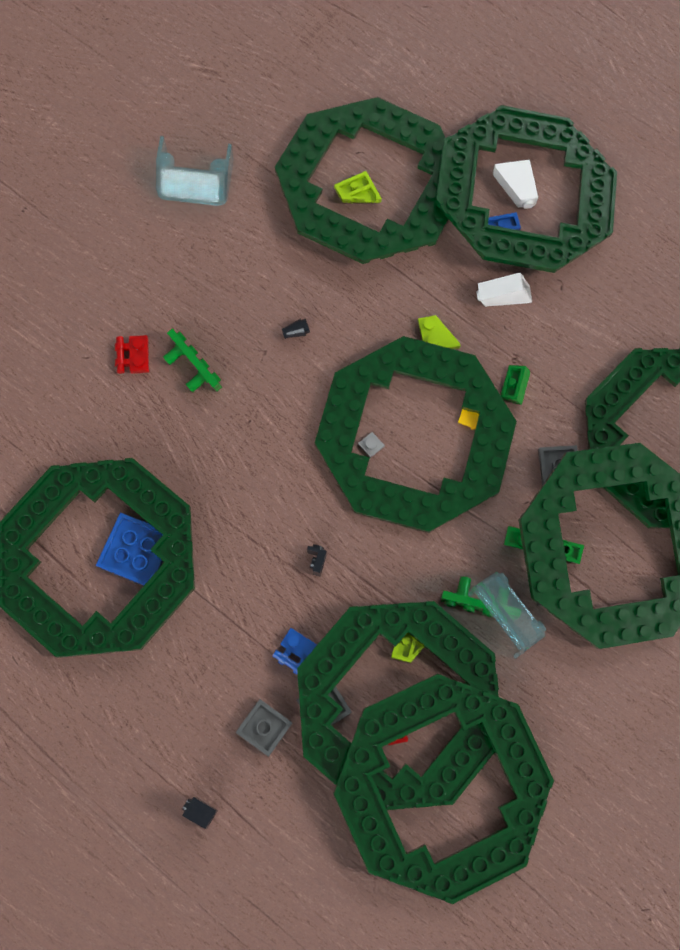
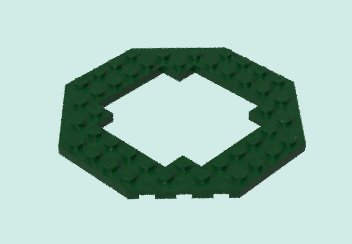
M379 97L307 114L275 165V173L278 176L283 195L288 203L297 233L361 264L369 263L370 260L378 258L381 260L392 257L400 252L407 253L418 250L419 247L426 245L428 247L435 245L449 221L435 204L442 146L445 138L441 126ZM363 127L423 154L417 169L432 176L404 226L387 219L380 232L316 203L323 189L309 183V180L338 133L355 139L359 130Z
M500 105L490 114L487 113L478 118L475 123L468 124L458 130L456 134L444 138L435 204L483 260L555 273L612 235L617 171L605 162V157L589 144V139L573 126L574 123L570 118ZM498 139L565 151L564 166L581 169L576 225L560 222L557 237L488 225L490 209L472 206L478 151L483 150L495 153Z
M402 336L334 373L315 439V446L336 479L344 496H346L354 513L430 533L441 525L448 523L466 511L499 494L517 421L476 355ZM393 372L465 391L461 409L479 414L462 482L443 478L439 495L366 476L365 473L370 457L352 453L370 385L389 389Z
M635 348L585 399L588 449L618 446L627 439L629 435L615 423L660 376L665 378L674 387L680 383V348H653L652 350ZM644 482L602 487L647 528H670L665 498L647 501Z
M641 443L564 453L556 468L552 470L545 480L540 491L536 493L526 511L518 519L531 599L542 605L558 620L568 625L579 636L589 641L596 649L673 637L680 627V473ZM644 482L647 501L665 498L678 575L660 578L663 598L593 609L590 590L571 592L559 514L577 511L574 491Z
M133 458L116 461L104 460L95 463H73L65 466L53 465L0 521V608L56 658L142 650L195 590L191 507ZM109 489L163 535L150 550L164 563L112 623L96 611L82 625L29 578L41 561L28 549L80 492L96 503L106 490Z
M435 601L349 607L297 668L303 757L333 784H337L351 742L330 725L343 708L329 694L379 634L396 647L402 638L409 633L469 686L499 697L495 653ZM482 723L465 731L460 727L422 776L405 763L393 778H390L384 771L372 775V778L387 810L453 805L495 752Z
M435 674L363 709L333 795L369 874L414 889L447 903L455 904L527 867L528 857L532 845L534 846L539 830L538 826L541 817H543L548 802V794L550 788L552 789L554 779L519 704L443 675ZM455 713L463 731L482 723L516 798L498 807L506 827L434 863L425 844L406 853L372 775L390 767L382 749L383 746Z

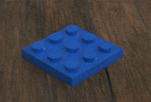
M120 512L96 563V567L144 586L162 565L163 561L150 549L163 535L152 525Z

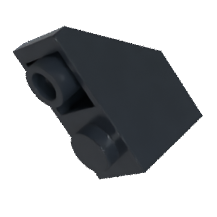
M198 797L188 798L182 808L184 811L183 817L204 829L208 828L218 812L217 809Z

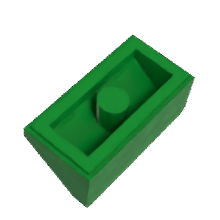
M509 365L501 392V397L504 401L522 405L530 376V370L526 366Z

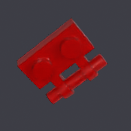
M148 335L129 336V343H124V337L117 336L116 343L114 344L117 359H115L117 373H124V367H130L131 374L150 373ZM125 351H129V359H124Z

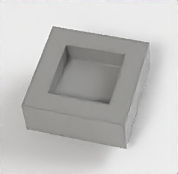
M373 432L358 443L360 448L370 458L385 446Z

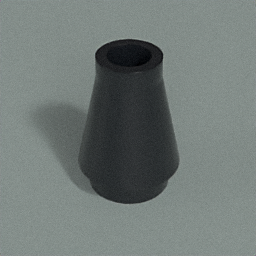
M300 318L282 328L285 339L306 336V334L310 333L306 318L302 320Z

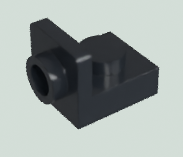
M314 544L307 547L308 554L317 556L313 557L310 568L313 569V575L321 577L327 551L324 550V547Z

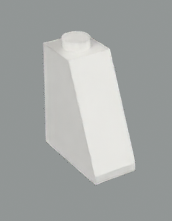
M530 160L494 165L493 176L518 208L529 209L536 205L538 194Z
M521 272L478 283L477 298L485 307L532 302L530 285Z

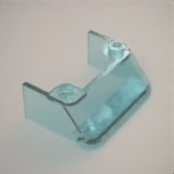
M160 136L156 158L157 195L165 200L209 205L225 204L228 199L234 160L232 144H228L226 159L212 161L208 171L174 167V157L167 153L164 136Z
M495 572L476 584L468 593V596L472 597L477 594L519 649L513 655L516 659L546 636V628L540 621H536L508 584L507 577L503 573Z

